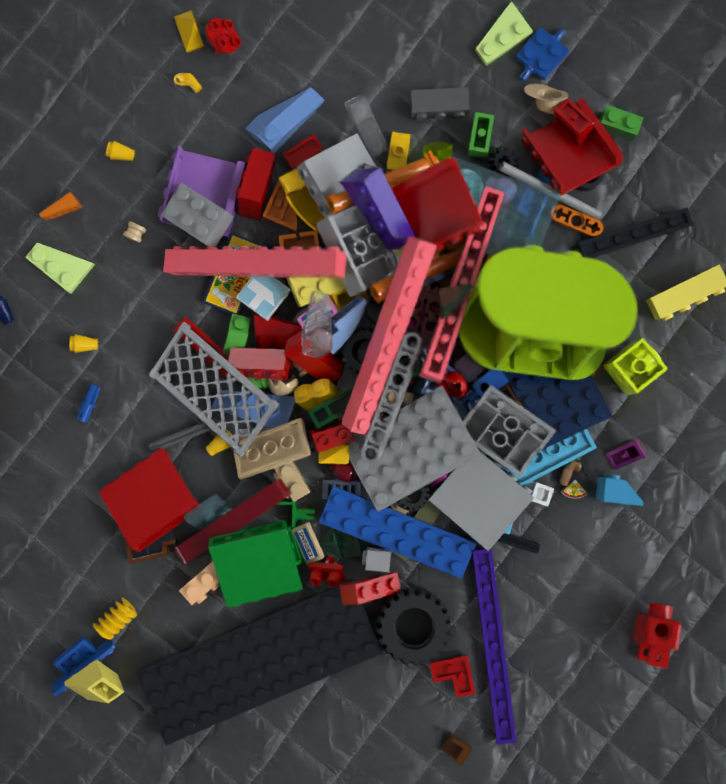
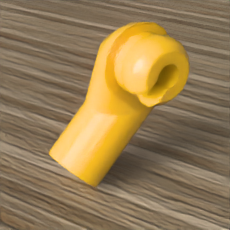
M178 73L174 76L173 80L177 85L190 86L195 93L202 89V86L191 73Z

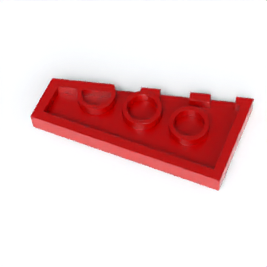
M257 313L254 314L256 347L258 349H285L287 340L303 330L298 323L292 321L289 323L273 316L266 321ZM317 329L310 334L317 342L326 347L319 339L326 332L325 330Z

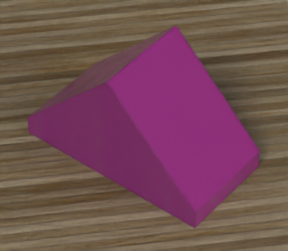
M630 439L606 453L615 470L647 456L637 439Z

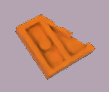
M277 182L264 211L263 218L297 232V213L287 201L286 193L281 183Z

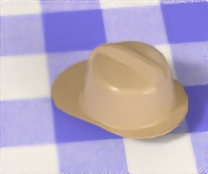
M529 84L524 88L527 95L536 98L537 108L549 114H554V108L568 97V93L565 91L556 90L543 84Z

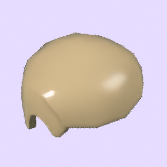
M292 375L291 379H281L279 381L267 379L271 392L278 396L289 395L298 387V379L294 375Z

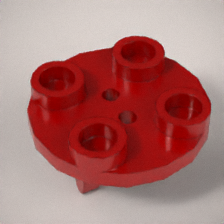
M214 18L206 25V36L210 44L215 48L214 52L216 55L220 52L221 54L234 53L241 45V40L231 20Z

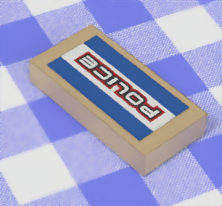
M310 522L291 529L307 565L310 562H315L325 557Z

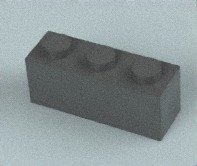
M468 87L411 90V118H416V120H426L427 117L445 119L446 116L464 118L469 113Z

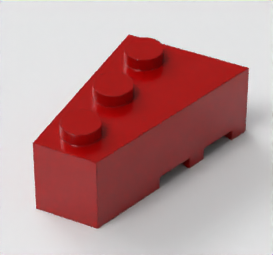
M253 148L251 155H247V169L242 171L240 180L242 185L237 187L235 198H238L239 216L261 221V208L263 203L265 204L266 202L265 195L268 186H270L275 167V153Z

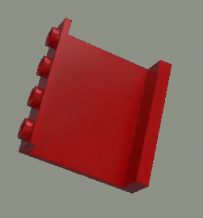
M583 98L577 100L576 105L594 121V135L581 145L576 143L577 135L562 121L558 124L552 122L531 134L526 128L522 129L523 137L521 142L523 146L531 151L530 154L533 161L539 163L542 174L549 178L552 189L554 191L557 190L560 196L622 164V151Z
M446 158L391 188L415 235L413 238L435 245L434 253L445 248L444 245L449 242L454 244L461 241V236L465 234L470 236L479 231L478 228L484 225L455 158Z
M164 448L154 451L149 458L138 462L133 469L122 473L116 481L106 484L104 489L99 492L129 546L137 552H140L203 508L201 503L191 494L169 458L171 456L170 453Z

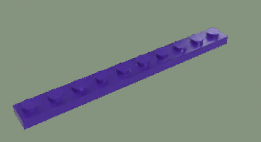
M485 548L476 549L472 555L497 745L515 743L517 741L492 548L489 551Z

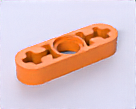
M555 205L549 213L550 219L554 223L590 238L599 236L603 231L601 221L564 205ZM561 210L562 215L567 216L568 213L571 215L568 217L567 222H565L566 217L560 216V218H556L554 211ZM578 216L581 219V225L574 226L571 223V218ZM587 220L588 223L586 225L592 226L595 224L596 229H598V231L592 233L591 228L586 226L584 229H582V227L585 225V222Z

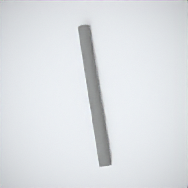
M505 162L499 168V171L598 220L602 215L601 211L568 194L560 196L558 191H554L547 183Z

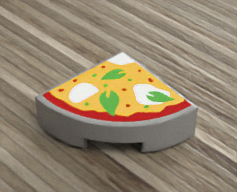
M575 479L560 492L572 499L582 498L588 494Z

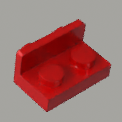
M342 420L327 424L320 429L314 428L309 430L318 452L354 441L353 432L341 424Z

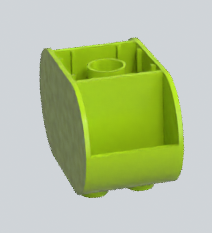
M528 245L523 248H511L501 251L486 263L472 288L458 335L467 354L475 362L488 369L567 380H580L592 375L599 368L604 359L606 348L620 344L629 336L636 322L637 304L634 293L626 279L610 265L596 259L583 258L576 251H566L557 254L544 252V249L537 245Z

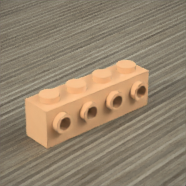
M213 561L179 590L191 605L195 602L200 604L207 598L206 593L210 589L214 592L220 586Z

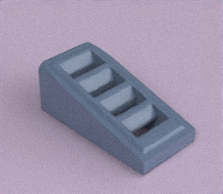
M323 480L322 499H328L329 497L328 484H332V487L333 485L336 486V484L340 485L341 489H343V485H347V491L351 492V485H355V494L361 495V481L346 483L336 480Z

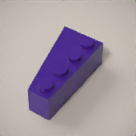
M380 167L354 169L340 181V184L387 249H401L406 244L408 236H415Z

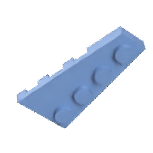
M221 390V393L229 394V391ZM253 393L247 394V404L250 406L256 405L257 397ZM266 394L270 399L277 401L279 406L264 426L274 428L288 423L295 405L294 396ZM235 395V405L237 407L243 406L242 395ZM223 396V406L225 408L231 407L230 397ZM215 397V400L212 405V408L214 409L219 408V401L217 397ZM266 405L261 407L262 417L269 409ZM255 407L249 408L250 419H258L257 409ZM236 409L237 417L246 419L245 410ZM224 410L225 413L233 415L232 410Z

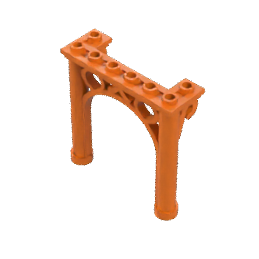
M430 150L422 159L384 174L390 188H393L439 163V161ZM346 191L326 196L328 208L334 215L355 205ZM467 234L461 236L462 240L457 242V244L447 243L444 245L446 249L452 251L439 257L437 256L440 251L434 253L424 280L457 265L463 247L462 244H464ZM394 275L370 285L371 294L377 303L385 301Z

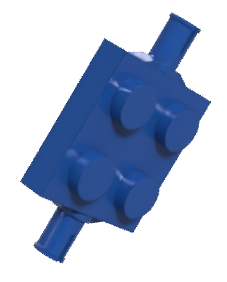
M540 27L516 55V59L525 67V70L519 75L522 81L525 82L530 74L537 75L545 81L568 55L570 50L559 41L566 34L563 28H559L553 36Z

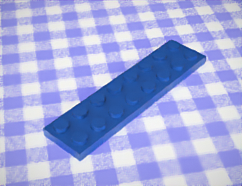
M334 485L319 519V523L461 579L476 546L475 541L387 507L378 512L372 500Z

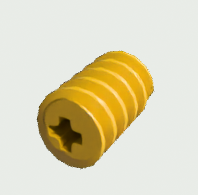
M121 598L122 604L118 601L115 603L117 609L110 607L112 614L104 613L105 620L101 617L98 619L100 625L97 623L92 624L97 633L103 638L112 640L114 634H118L120 629L125 627V623H130L131 618L137 616L135 608L125 598Z

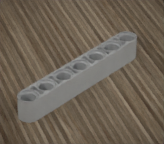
M407 333L401 342L362 448L361 456L367 463L379 460L384 452L424 343L423 337L419 333ZM412 336H415L418 341L415 347L409 345V339ZM404 355L410 357L411 361L408 366L402 363ZM397 374L403 376L404 380L401 385L395 381ZM391 392L397 397L395 403H391L388 399V395ZM383 411L388 412L390 415L388 422L382 419ZM376 430H380L383 433L381 440L375 437ZM369 448L376 451L375 458H371L368 455Z

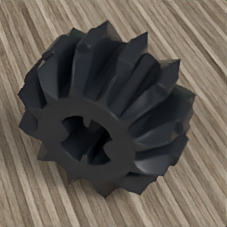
M498 147L496 153L491 151V158H487L486 162L490 164L487 166V170H493L491 173L492 177L498 174V179L502 178V175H504V178L509 179V175L499 171L501 160L518 169L519 164L515 162L519 158L518 156L512 157L515 153L514 150L508 153V147H505L502 152L501 148Z

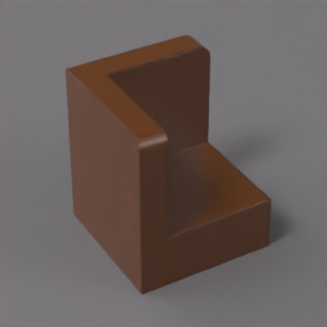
M450 732L441 747L444 752L454 757L455 762L460 766L464 764L472 751L471 745L452 732Z

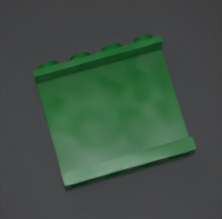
M286 520L209 538V551L227 607H237L243 603L258 602L264 598H274L281 594L295 593L303 589L302 578L299 576L288 536Z

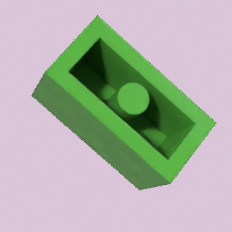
M607 105L602 111L599 121L609 134L633 141L638 135L644 117Z
M475 112L467 156L486 159L489 151L494 115Z

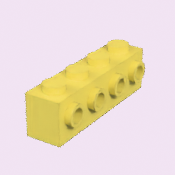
M719 264L646 300L655 320L662 319L664 322L674 317L673 313L678 310L682 313L691 309L690 304L694 302L699 305L708 300L707 296L711 294L717 296L725 292L726 276Z

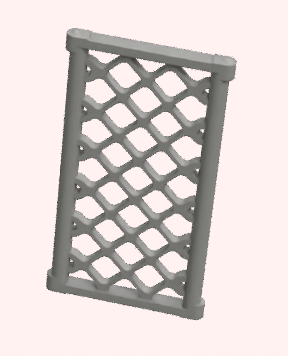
M183 322L149 373V376L153 380H157L230 445L239 457H242L269 417L278 408L279 403L274 399H270L190 329L191 326ZM185 334V343L179 344L178 341ZM195 343L200 347L198 356L191 355V344ZM179 346H186L187 357L179 356ZM175 349V358L169 359V355ZM210 356L214 359L213 368L205 367L204 357ZM193 358L200 359L201 369L195 370L193 368ZM181 359L188 360V371L181 369ZM169 361H176L177 372L170 371ZM165 363L166 372L160 374L159 371ZM224 368L228 372L227 380L221 381L219 379V369ZM207 370L214 371V382L207 381ZM194 372H202L203 383L195 382ZM183 373H190L191 384H184ZM171 374H178L179 385L174 386L170 383ZM238 380L242 384L241 393L233 392V381ZM220 383H228L229 394L221 393ZM209 384H216L217 395L209 394ZM197 385L204 386L205 396L199 397L197 395ZM185 386L192 387V398L188 399L184 395ZM253 393L257 397L256 405L250 406L247 404V394ZM235 395H242L243 406L237 407L235 405ZM223 396L230 397L231 407L225 408L223 406ZM210 398H218V409L211 408ZM198 399H206L207 410L202 411L197 407ZM266 405L269 409L262 417L261 407ZM255 407L257 409L258 419H250L249 408ZM236 409L245 410V420L237 419ZM224 410H232L233 421L225 420ZM213 411L220 412L221 422L215 423L211 419ZM258 421L259 423L255 429L251 431L250 422ZM239 422L247 424L248 433L241 434L239 432ZM228 423H233V424H234V426H235V434H234V435H231V436H230V435L225 431V430H226V424H228ZM240 436H248L243 446L239 444Z

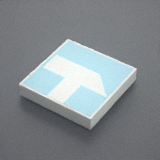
M251 277L236 298L268 321L291 290L274 277Z

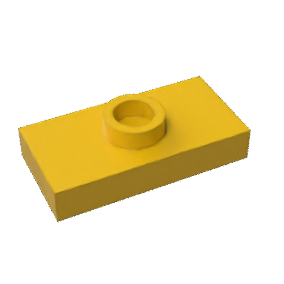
M392 132L386 170L393 171L406 165L411 134Z

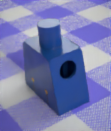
M490 369L472 383L474 388L465 395L474 403L486 391L481 388L483 383L499 389L509 379L503 371Z

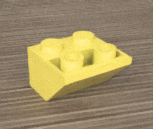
M97 659L64 682L65 686L85 699L97 702L110 703L124 693L118 674Z

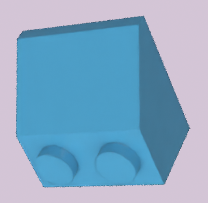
M604 474V477H598L596 500L643 506V501L626 480L620 479V475Z

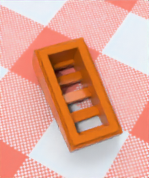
M69 192L40 212L39 215L48 221L81 209L83 206Z

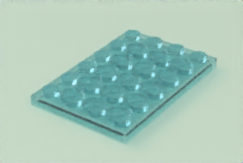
M451 156V158L456 159L476 206L485 186L504 192L485 252L494 256L501 251L511 248H523L528 245L541 247L561 196Z

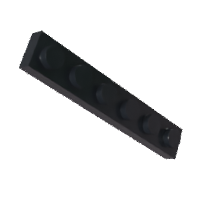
M688 207L581 241L578 243V247L583 258L593 259L692 227L693 222Z

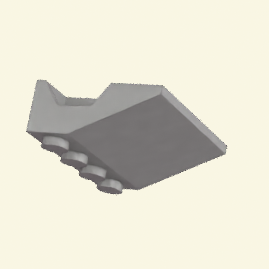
M356 205L316 223L326 247H337L339 251L346 254L345 277L341 279L349 296L360 293L369 288L371 284L395 274L400 260L396 249H387Z
M492 385L488 387L463 419V423L476 446L519 477H522L535 455L544 448L556 432L554 428Z

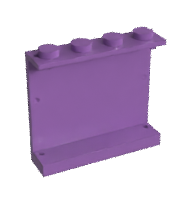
M178 146V150L174 151L172 162H174L173 169H170L168 173V188L165 187L163 192L164 204L160 206L158 211L159 220L164 224L176 226L161 216L180 183L185 184L235 217L238 205V198H235L237 187L242 185L240 181L243 170L246 171L247 169L246 163L238 161L236 164L184 151L181 146ZM234 218L221 238L229 239Z

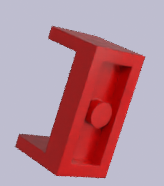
M566 99L554 108V122L558 124L562 121L577 135L576 143L578 145H581L594 135V121L571 99Z

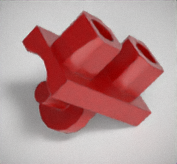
M328 556L326 562L309 563L308 567L311 572L309 579L312 585L319 586L322 580H326L330 587H338L340 581H346L347 576L344 574L343 565L335 563L334 557Z

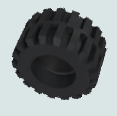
M360 327L358 330H354L342 345L341 355L344 357L342 358L343 363H346V367L357 375L362 366V362L359 361L357 356V350L363 342L371 341L375 330L371 327Z

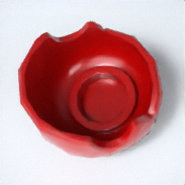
M456 371L445 372L443 379L438 383L436 382V388L443 386L446 393L454 398H461L467 391L466 380Z

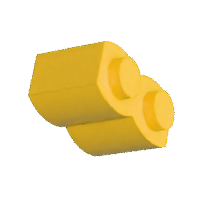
M320 379L311 385L303 384L294 389L295 402L307 411L339 395L338 387L328 379Z

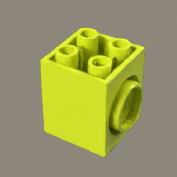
M643 338L631 342L602 365L625 395L639 393L668 369L654 348Z

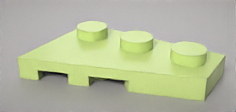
M512 1L475 50L486 66L533 33Z
M36 243L25 257L69 293L76 289L95 265L40 243Z

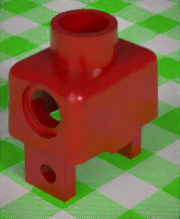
M650 602L648 614H637L633 639L639 645L637 659L647 661V665L668 669L671 649H679L681 623L672 619L673 606ZM645 649H649L647 656L643 654Z

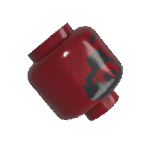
M350 460L348 464L330 465L329 472H332L334 480L349 483L352 479L355 480L356 471Z

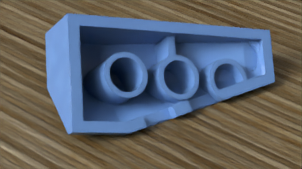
M310 87L259 114L245 129L269 152L275 153L325 100Z

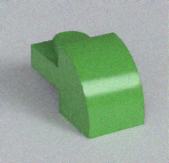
M232 313L223 354L230 355L231 348H245L251 318Z

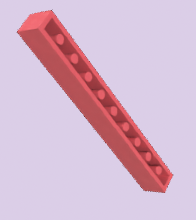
M485 186L480 194L476 207L484 225L478 228L479 231L470 236L466 235L419 375L420 377L437 383L443 379L504 192Z
M410 236L407 238L341 422L343 426L352 432L368 435L434 255L435 245Z
M174 246L173 249H165L163 272L183 276L344 278L346 254L339 251L337 247H327V250H321L319 247H309V250H303L301 247H291V250H285L286 248L274 247L273 250H268L267 247H256V250H251L250 247L241 246L239 250H234L233 247L223 246L222 250H217V247L206 246V249L190 246L189 249Z

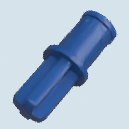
M89 385L84 400H81L82 405L76 419L88 423L92 409L96 407L95 402L100 392L99 386Z

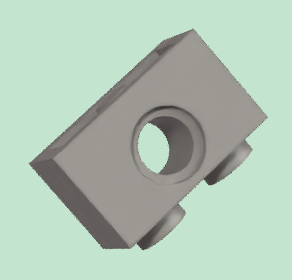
M367 546V551H363L362 565H365V570L389 572L391 550Z

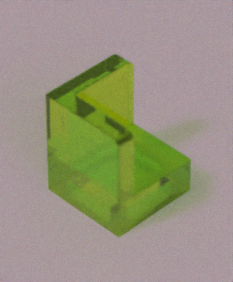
M436 141L423 146V157L431 150L439 162L446 158H452L451 144Z

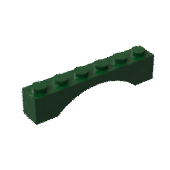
M408 356L402 360L405 366L410 364V357ZM417 363L411 379L418 376L421 372ZM397 374L395 381L401 385L404 380L403 376ZM353 388L308 411L317 429L344 416Z

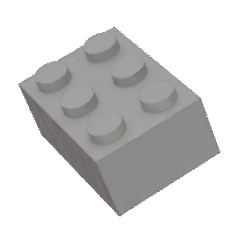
M180 183L161 216L211 247H216L234 218L233 215L183 183Z

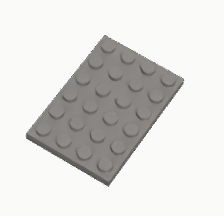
M443 386L438 387L398 411L384 452L379 460L367 463L362 459L361 452L367 435L358 433L354 435V441L346 443L350 445L349 460L378 512L481 455ZM390 415L383 420L388 422ZM376 430L375 437L381 440L383 433L380 430ZM369 448L368 455L371 458H375L376 451Z

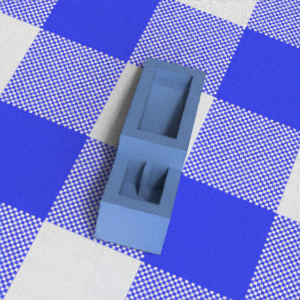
M360 295L330 320L334 326L319 337L332 354L351 336L363 315L367 302Z

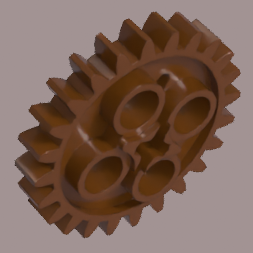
M430 284L427 285L426 289H423L422 286L417 299L420 307L412 312L410 319L415 320L416 326L413 328L407 327L404 334L405 336L407 333H418L419 315L422 311L423 301L427 299L425 316L428 317L424 318L422 330L419 333L424 340L423 348L426 347L427 342L430 344L434 331H427L425 325L433 323L436 327L445 298H443L444 291L438 294V287L436 286L433 290H430ZM436 304L439 306V311L433 313L429 310V306ZM415 336L410 337L409 344L414 341L416 346L417 338Z

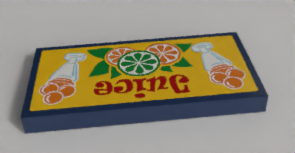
M232 232L226 244L227 247H233L234 250H239L241 246L250 247L251 250H256V247H263L262 244ZM213 276L203 303L231 315L232 313L239 315L244 304L236 297L251 277Z

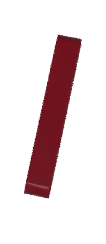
M281 478L175 547L173 549L181 563L185 565L209 549V538L237 531L290 496L289 489Z

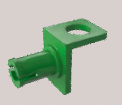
M281 501L276 504L292 505V528L296 527L298 520H315V515H308L315 514V508H298L296 506L297 501Z

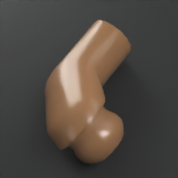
M573 460L567 464L559 481L561 485L568 486L573 471L579 472L581 470V462Z

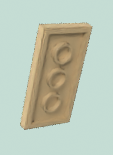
M302 418L258 433L242 457H239L233 449L238 478L241 480L311 455ZM247 438L241 439L239 444L243 446Z

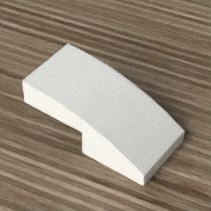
M533 481L526 484L533 491L531 493L534 497L533 502L549 506L554 488Z

